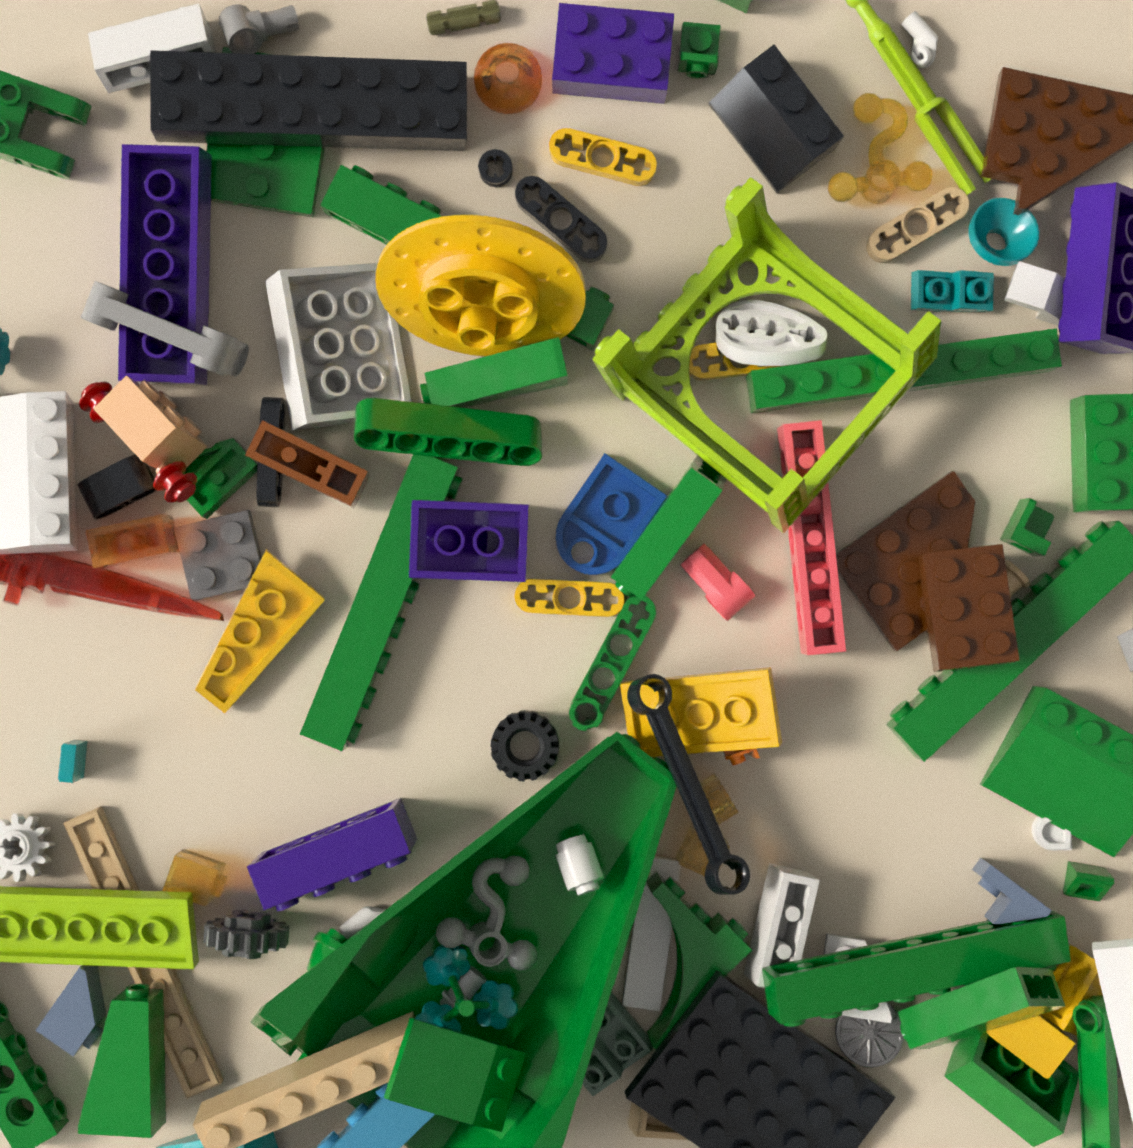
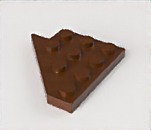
M1003 67L998 74L981 177L1018 184L1013 214L1020 215L1133 145V95Z
M954 471L947 473L836 553L838 574L894 651H898L924 631L928 633L918 558L923 553L968 548L976 501Z

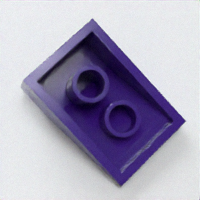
M412 500L409 578L526 582L529 505Z

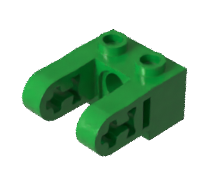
M0 70V159L69 180L75 164L74 159L21 139L29 113L33 114L35 109L85 126L87 125L92 106L76 97Z

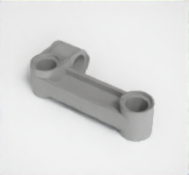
M94 281L81 315L82 319L112 331L116 330L118 323L193 353L190 363L219 375L227 374L236 377L242 371L248 357V344L205 325L201 334L126 304L129 294Z

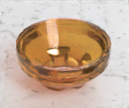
M514 43L497 44L485 51L477 62L474 71L475 90L482 103L492 111L508 115L522 112L529 108L540 94L542 88L540 65L535 56L523 46ZM504 62L515 64L519 70L518 77L508 83L500 81L496 76V70L500 64Z

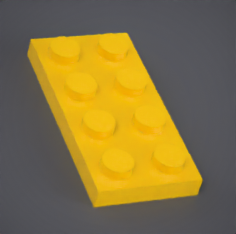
M771 667L664 677L672 689V700L668 710L687 754L779 747L782 744ZM624 681L620 684L628 735L635 738L641 745L640 749L650 757L663 756L647 717L636 713L628 703L627 691L633 681ZM642 685L640 689L641 699L646 706L654 709L659 701L658 691L654 692L650 686Z

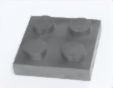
M250 510L174 527L191 601L246 589L262 558Z

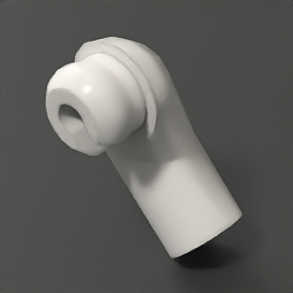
M914 11L901 25L913 37L910 57L917 68L923 69L929 67L935 60L938 36L922 17Z
M372 906L363 907L342 924L339 929L345 938L350 939L386 909Z

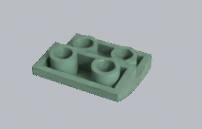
M612 992L583 1081L584 1087L592 1096H595L620 1079L626 1068L653 1050L649 1036Z

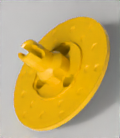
M452 215L417 223L396 235L387 244L379 257L376 268L375 282L379 299L397 323L426 342L463 354L489 356L559 337L561 340L575 328L580 321L585 307V280L580 268L570 254L544 234L525 225L496 217Z

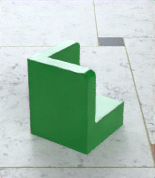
M1031 498L1020 499L1000 540L1031 556H1045L1051 542L1044 538L1054 520V515L1035 506L1037 501Z

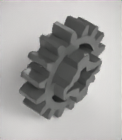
M235 910L232 911L231 915H225V919L215 918V921H207V924L204 925L203 943H206L207 947H215V950H222V954L227 957L236 956L258 959L261 958V954L268 953V950L279 951V948H286L289 938V925H286V922H276L277 919H271V915L266 912L258 913Z

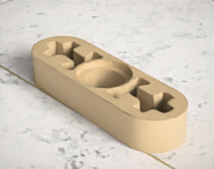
M947 187L880 226L867 240L866 250L868 255L878 263H888L955 224L965 216L969 209V199L966 193L957 187ZM945 197L949 202L955 200L958 203V206L954 209L955 215L950 210L936 219L933 212L944 205ZM913 215L923 217L927 222L926 233L923 235L912 234L907 226L909 217ZM899 231L902 238L889 248L891 253H888L886 249L881 251L877 249L876 245L880 242L879 236L887 240Z

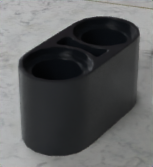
M136 454L102 469L77 484L95 520L111 515L157 491L153 487L155 478L148 464L142 462Z

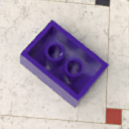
M559 3L552 74V94L665 104L675 13Z

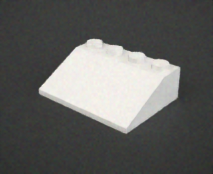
M378 263L282 269L265 281L292 431L355 422L356 405L366 398L412 402L398 323L384 308L376 290L375 278Z
M66 391L26 392L0 397V554L78 551L74 403Z

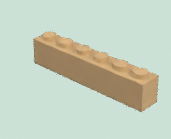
M414 1012L407 1013L201 1102L193 1127L203 1147H239L388 1083L409 1018L415 1019L416 1017Z

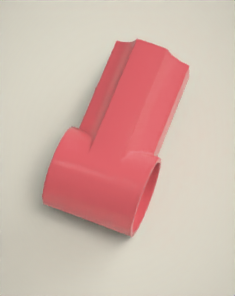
M705 543L680 564L684 571L704 591L707 601L726 621H729L756 596L734 571L730 572Z

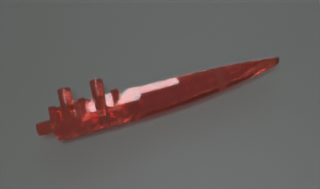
M45 553L0 554V584L5 586L8 584L3 602L18 606L25 588L43 594L45 586L49 585L53 592L63 595H72L163 614L224 621L223 614L213 608L170 590L115 571Z

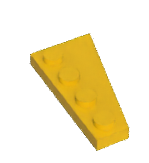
M266 549L195 687V691L225 714L325 601V597Z

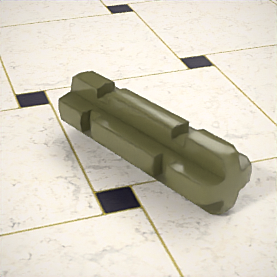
M497 0L482 2V6L478 7L474 3L448 8L447 13H441V10L428 12L426 20L430 34L438 35L445 33V29H451V32L480 27L481 22H486V25L496 24L501 21V14Z

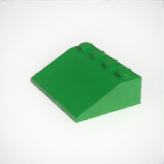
M1032 686L980 785L1042 819L1048 818L1051 820L1049 823L1064 831L1067 829L1078 839L1115 857L1133 835V735L1048 688Z

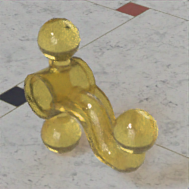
M867 92L860 95L853 104V113L856 119L862 123L870 124L878 120L882 114H888L892 117L893 123L889 128L883 130L872 139L868 148L870 166L865 175L856 178L847 172H839L833 175L828 182L830 197L836 202L844 203L851 200L856 193L861 192L866 201L872 204H880L886 202L895 189L900 186H906L911 191L918 192L930 186L933 179L932 169L927 163L915 161L908 164L903 171H900L893 161L884 159V148L898 140L906 131L908 115L905 108L900 102L891 98H880L875 93ZM879 175L884 177L888 182V187H877L872 181V176Z

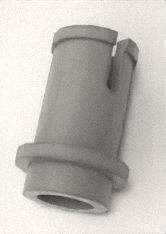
M470 965L469 971L460 976L458 983L464 996L471 1000L487 980L480 971ZM452 988L448 991L444 990L440 1004H448L454 1008L456 997Z

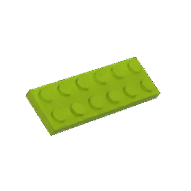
M0 886V962L195 969L199 963L192 892Z

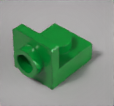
M693 22L682 23L678 72H686V76L696 79L715 75L719 61L718 47L721 25Z

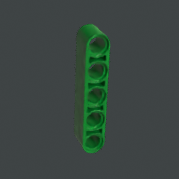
M366 398L356 405L354 441L363 449L517 466L534 465L542 458L541 422L534 416L380 398Z

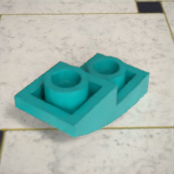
M926 270L911 272V310L934 312L993 311L994 273L965 270L953 273Z

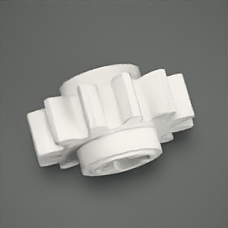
M15 813L11 817V822L7 819H0V879H7L13 874L15 882L25 881L27 874L32 877L41 874L38 863H51V858L45 855L44 851L45 849L53 848L55 843L44 841L43 837L50 832L51 828H36L39 817L30 816L25 820L22 813ZM16 841H20L19 846L23 849L22 854H17L18 848L14 846Z

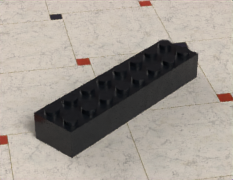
M150 50V130L157 142L464 151L467 141V62Z

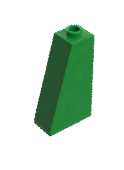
M558 337L425 372L426 383L420 384V389L425 404L465 408L565 386L568 383V375Z
M698 455L612 574L611 578L616 581L615 586L629 597L635 595L641 600L644 598L723 491L727 479Z
M1014 967L900 1010L898 1014L901 1021L900 1029L902 1036L908 1043L909 1049L913 1050L931 1049L1066 1006L1052 968Z
M143 983L132 984L111 1000L78 1124V1134L152 1138L166 1123L163 989H149V985Z

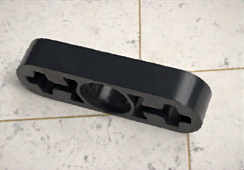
M527 176L519 181L515 189V198L518 207L580 260L592 263L604 256L607 249V237L599 226L543 179L537 176ZM536 187L539 188V198L546 204L549 203L550 198L555 200V202L547 207L543 217L538 214L542 211V206L535 200H531L529 203L525 202L526 195L524 190L526 188L531 191ZM560 209L568 211L572 216L571 225L562 230L556 229L550 222L552 213ZM579 222L584 225L580 228L582 235L588 239L593 236L598 238L597 247L599 249L597 251L589 249L587 252L583 251V241L576 234L573 241L567 239V237L575 232Z
M263 397L260 409V424L263 420L285 431L286 408L284 398ZM258 462L257 504L259 507L278 508L282 496L283 474Z

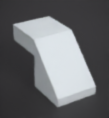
M1019 261L1004 301L1038 311L1036 319L1058 326L1062 315L1064 296L1062 286L1065 278L1058 273Z

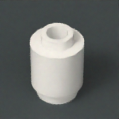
M579 835L556 844L558 850L556 859L567 890H576L577 895L580 896L599 889L598 881L604 879L592 842L588 843L585 835Z

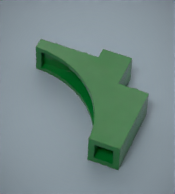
M656 871L646 881V884L669 916L674 931L677 960L674 982L668 1000L655 1023L647 1031L651 1044L655 1049L658 1048L715 971L718 970L730 978L727 974L752 951L745 940L748 932L734 917L727 921L718 912L711 918L700 904L695 902L691 906L682 897L686 892L674 878L669 876L665 880Z

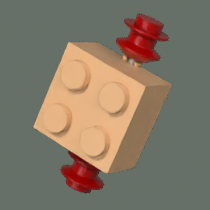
M127 375L113 389L109 382L103 381L91 383L82 391L79 402L81 410L90 412V419L94 423L106 422L142 462L156 468L157 475L153 487L157 491L166 490L164 499L168 503L184 502L194 494L197 476L194 473H184L186 468L208 446L198 437L202 432L200 428L188 417H182L175 411L178 406L163 391L158 392L146 380L139 384Z

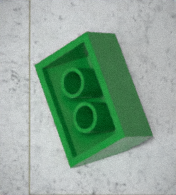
M983 1032L959 1040L953 1049L944 1077L1031 1146L1035 1147L1064 1133L1079 1079V1072L1063 1060L1051 1077L1046 1079L990 1037L987 1032Z

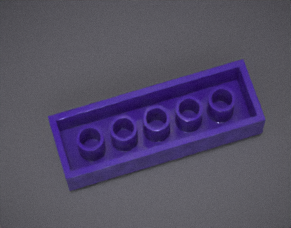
M122 144L119 290L129 294L126 304L201 334L203 326L208 327L212 155L199 146ZM119 323L118 381H121L127 375L138 383L146 380L151 384L207 385L208 370L190 363L193 353Z

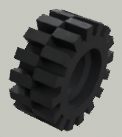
M526 710L518 713H511L500 721L493 733L490 745L491 756L495 760L499 771L502 770L508 778L512 779L513 777L522 782H525L527 779H531V781L537 780L539 776L546 775L556 762L559 753L557 731L545 716L542 717L537 712H526ZM522 731L533 733L540 742L538 754L529 760L518 759L510 749L511 739L515 734Z

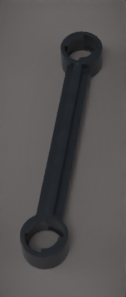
M649 674L638 678L628 688V703L636 713L647 717L709 861L705 868L706 884L711 891L719 895L739 894L749 884L750 870L743 858L731 855L668 710L672 700L671 686L664 677L657 674ZM642 685L650 686L654 692L658 691L659 701L654 709L643 703L640 696ZM722 863L728 865L731 870L735 869L736 879L731 888L724 887L719 880L718 873Z

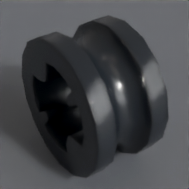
M497 149L488 150L479 160L480 178L486 185L498 188L510 181L513 168L507 153ZM494 160L495 164H497V160L502 161L504 174L500 177H497L496 173H494V177L487 175L489 173L487 164L490 161Z

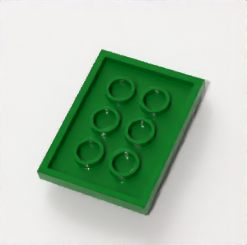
M223 47L222 53H232L229 47ZM207 143L206 152L212 155L211 201L313 218L325 147Z

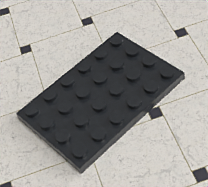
M718 970L715 971L624 1091L629 1101L700 1148H858L896 1098L888 1088L799 1026L788 1027L783 1024L781 1025L768 1013L766 1003Z

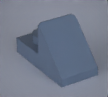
M982 858L973 867L972 870L982 877L978 884L997 898L985 914V918L991 923L1004 924L1048 917L1051 913V909Z

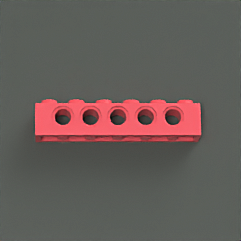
M822 420L783 424L777 428L782 478L791 468L801 477H804L825 453ZM827 483L788 528L800 650L805 655L846 652L829 483Z

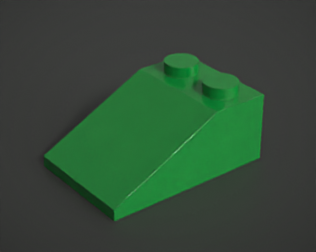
M410 1017L384 1098L463 1123L502 1132L526 1053L494 1040Z

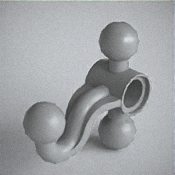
M515 855L505 859L490 858L484 860L473 873L472 886L478 898L490 909L487 921L476 923L468 930L460 919L447 917L441 920L436 928L437 940L446 948H455L461 944L466 945L476 960L484 966L492 967L498 965L504 958H507L508 963L514 969L527 970L536 962V948L527 940H517L512 944L508 943L502 936L500 931L505 917L504 902L489 887L487 879L491 874L498 873L502 881L507 885L518 886L529 877L528 863L524 858ZM495 937L494 944L490 949L479 951V944L483 939Z

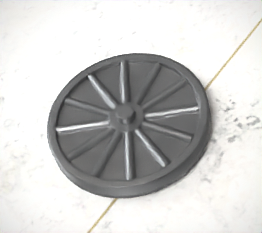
M889 1003L887 1005L892 1017L891 1023L843 1015L837 1018L835 1025L837 1043L844 1055L855 1064L864 1067H879L893 1060L899 1053L904 1041L900 1029L901 1021L898 1012Z

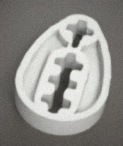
M752 299L738 301L723 309L716 321L717 347L723 355L738 363L757 366L794 365L819 359L826 351L827 331L824 327L810 317L776 303Z

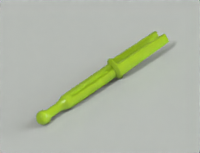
M845 0L847 5L856 9L866 25L870 41L916 109L915 122L958 187L966 195L970 194L976 189L929 114L936 110L981 177L984 156L947 99L936 97L890 25L876 14L868 0ZM981 177L984 183L991 180L990 178Z

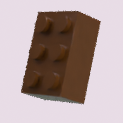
M1003 544L923 553L918 558L933 672L1009 664L1020 661Z

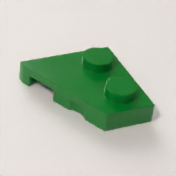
M234 438L215 443L213 447L205 449L186 468L184 473H194L197 476L196 490L187 501L205 519H208L257 472L258 463L256 460L246 456L247 451Z

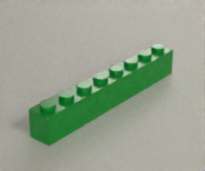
M340 165L320 204L325 214L385 245L396 235L417 223L443 217L440 215L441 209L425 200H421L420 204L406 198L408 193L402 188L389 182L384 187L372 181L374 176L370 172L356 165H353L352 169ZM590 287L589 291L586 290L585 307L580 321L565 337L593 351L614 310V304L609 302L611 297L595 287Z
M1057 328L939 344L937 358L907 392L1046 373L1062 367ZM875 354L752 370L746 376L751 413L873 397L896 370Z
M412 456L300 735L339 751L345 750L349 743L352 745L356 744L363 728V724L358 722L363 708L367 710L371 708L378 690L372 687L377 673L384 675L392 656L391 653L386 652L392 638L398 640L404 628L406 619L401 617L405 604H413L420 588V583L415 582L416 578H409L412 500L448 501L449 497L455 499L463 482V478L458 476L460 472L458 467L432 456Z
M1100 521L1085 533L1084 536L1087 540L1078 548L1075 546L1069 548L1057 559L1059 566L1050 574L1044 572L1031 582L1029 586L1031 591L1022 600L1016 598L1011 601L1020 661L1009 664L943 671L938 677L932 675L920 684L917 689L920 693L911 702L905 700L891 711L889 716L892 719L886 726L917 759L925 762L1133 571V535L1120 521H1108L1105 523Z
M1051 911L1048 917L1004 924H993L986 920L762 968L768 1013L781 1025L795 1027L806 1023V1019L818 1016L831 1019L840 1017L843 1011L855 1008L862 1011L873 1010L879 1007V1003L887 1001L898 1003L910 1002L915 999V995L919 994L942 995L950 992L952 987L966 986L1014 967L1052 968V970H1055L1057 964L1071 962L1065 916Z

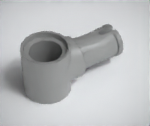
M235 4L226 7L219 16V25L232 53L255 54L260 49L262 42L267 41V37L299 30L298 18L293 5L260 13L259 10L250 12L246 6Z

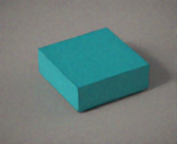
M72 740L61 745L59 782L74 783L84 778L88 741Z

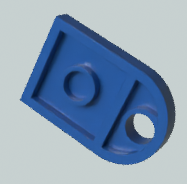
M604 453L558 522L555 539L561 558L568 566L580 573L597 575L611 571L624 559L667 495ZM578 542H587L593 548V558L586 564L577 563L572 558L571 550Z

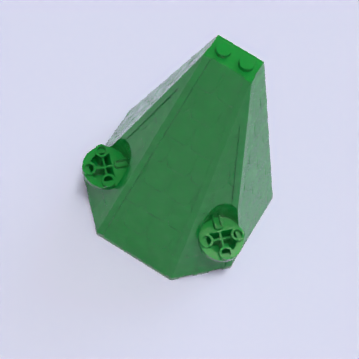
M617 731L610 737L608 736L383 911L350 939L345 938L333 928H330L326 934L318 931L313 938L315 946L308 962L307 972L262 1006L250 1023L272 1038L271 1041L289 1056L297 1049L301 1053L298 1060H301L412 1011L417 1016L422 1013L423 1005L429 1001H434L441 1005L442 992L444 990L448 991L451 986L429 984L426 979L427 973L423 968L424 960L432 956L435 949L441 946L436 937L438 924L447 917H456L469 930L476 923L486 922L490 915V909L478 898L473 890L472 877L475 869L484 860L490 858L505 859L513 855L520 856L526 860L529 866V877L524 883L518 886L507 885L502 881L498 873L491 874L487 879V883L504 902L505 917L500 933L511 944L517 940L531 942L537 951L535 964L527 970H516L508 963V959L504 958L498 965L492 967L484 966L476 960L466 945H459L466 950V959L470 965L480 971L487 981L493 980L498 984L507 983L511 985L514 991L513 999L518 1004L517 1014L509 1018L506 1028L500 1030L492 1026L485 1027L480 1025L477 1021L478 1011L474 1010L471 1016L465 1017L459 1014L455 1017L461 1025V1032L494 1040L526 1053L503 1130L500 1132L435 1114L404 1145L407 1148H562L677 787L667 763L658 757H650L640 749V743L628 734L621 735ZM585 835L587 842H592L604 879L598 881L599 889L578 896L576 890H567L556 859L558 854L556 844L575 836ZM495 937L483 939L479 944V951L490 949L494 944ZM482 986L478 989L475 995L481 992ZM378 1087L346 1101L355 1108L361 1103L368 1106L378 1097L375 1093Z

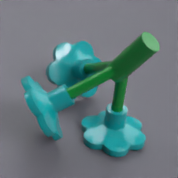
M441 945L435 949L432 956L424 960L423 968L427 973L426 979L431 985L443 984L451 986L456 1001L454 1008L448 1004L439 1005L434 1001H429L423 1005L422 1013L418 1014L415 1019L461 1031V1025L455 1017L459 1014L468 1017L476 1010L478 1011L477 1021L480 1025L485 1027L492 1026L500 1030L506 1028L509 1018L517 1014L518 1004L513 999L514 991L511 985L507 983L498 984L493 980L486 981L482 985L481 992L474 996L473 1001L464 996L458 983L460 976L466 974L470 969V963L466 959L467 952L464 947L446 948Z

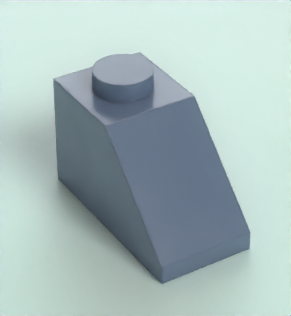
M82 965L79 967L36 1029L38 1033L72 1056L83 1046L90 1049L103 1032L99 1024L106 1016L98 966Z

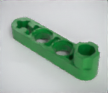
M634 595L624 602L623 608L615 618L574 695L569 707V717L572 725L577 729L586 731V729L593 727L597 728L601 723L604 713L655 619L656 607L647 596H644L641 600ZM640 601H644L646 603L645 610L649 612V616L647 619H638L634 628L642 629V631L636 637L629 629L618 627L622 619L629 624L633 613L628 610L631 604L638 605ZM618 634H625L632 641L630 652L623 656L614 654L610 649L612 638ZM602 667L609 668L614 674V682L607 689L596 687L592 680L593 673ZM588 686L595 694L606 696L604 702L601 703L597 698L595 699L589 694H584L585 687ZM586 703H590L593 705L592 711L596 713V716L593 719L587 717L584 722L578 719L579 712L576 708L578 705L584 706Z

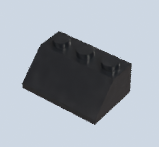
M775 44L743 67L709 102V106L776 194L834 151L844 138L842 132Z

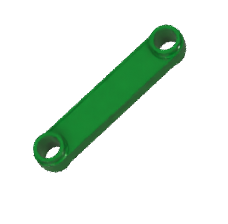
M1103 995L1091 996L1079 1002L1073 1009L1072 1014L1077 1028L1082 1148H1120L1116 1049Z

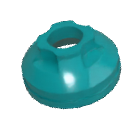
M994 198L984 202L976 210L969 224V239L976 253L987 262L998 266H1012L1019 261L1022 262L1034 251L1039 240V227L1033 214L1029 209L1020 215L1013 214L1015 200L1009 198ZM987 234H999L1005 241V248L1001 250L992 248L987 242Z

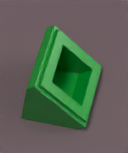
M1068 861L1063 895L1100 902L1114 885L1113 876L1105 867Z

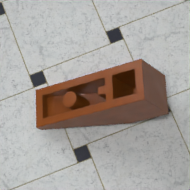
M263 420L245 454L353 509L370 477L368 471Z

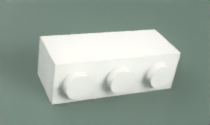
M199 3L88 33L94 70L108 94L150 83V50L216 53L211 28Z
M769 863L750 944L752 951L748 954L744 975L758 987L765 988L762 973L763 967L802 959L820 882L819 879L804 870Z

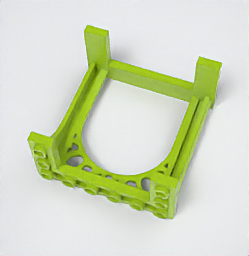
M750 177L743 186H736L726 199V206L724 208L731 233V238L724 246L722 244L718 245L708 257L706 267L699 274L694 273L690 276L683 286V293L674 303L669 302L663 307L658 315L659 321L650 331L645 330L633 344L631 338L618 329L612 337L606 336L598 344L592 360L614 395L622 401L626 397L764 509L769 514L772 525L784 534L937 358L941 320L928 311L909 333H906L806 256L770 217L767 212L763 186ZM746 261L753 262L759 271L756 282L750 286L744 285L738 278L739 268ZM767 267L773 270L771 275L779 277L780 280L773 284L766 282L768 277ZM730 278L734 286L733 289L727 294L720 293L719 290L721 288L725 289ZM758 294H781L800 299L817 309L896 370L804 477H801L791 468L781 478L713 423L701 410L693 395L689 377V365L695 341L706 323L717 312L739 299ZM701 311L706 313L704 318H696ZM677 338L685 340L680 350L670 349V347L677 344ZM665 358H672L680 363V369L670 376L657 375L653 371V367L659 360ZM677 383L683 386L679 396L674 394L672 388L669 391L663 388L674 386ZM687 402H688L689 405H690V408H687V407L684 405V403H687Z

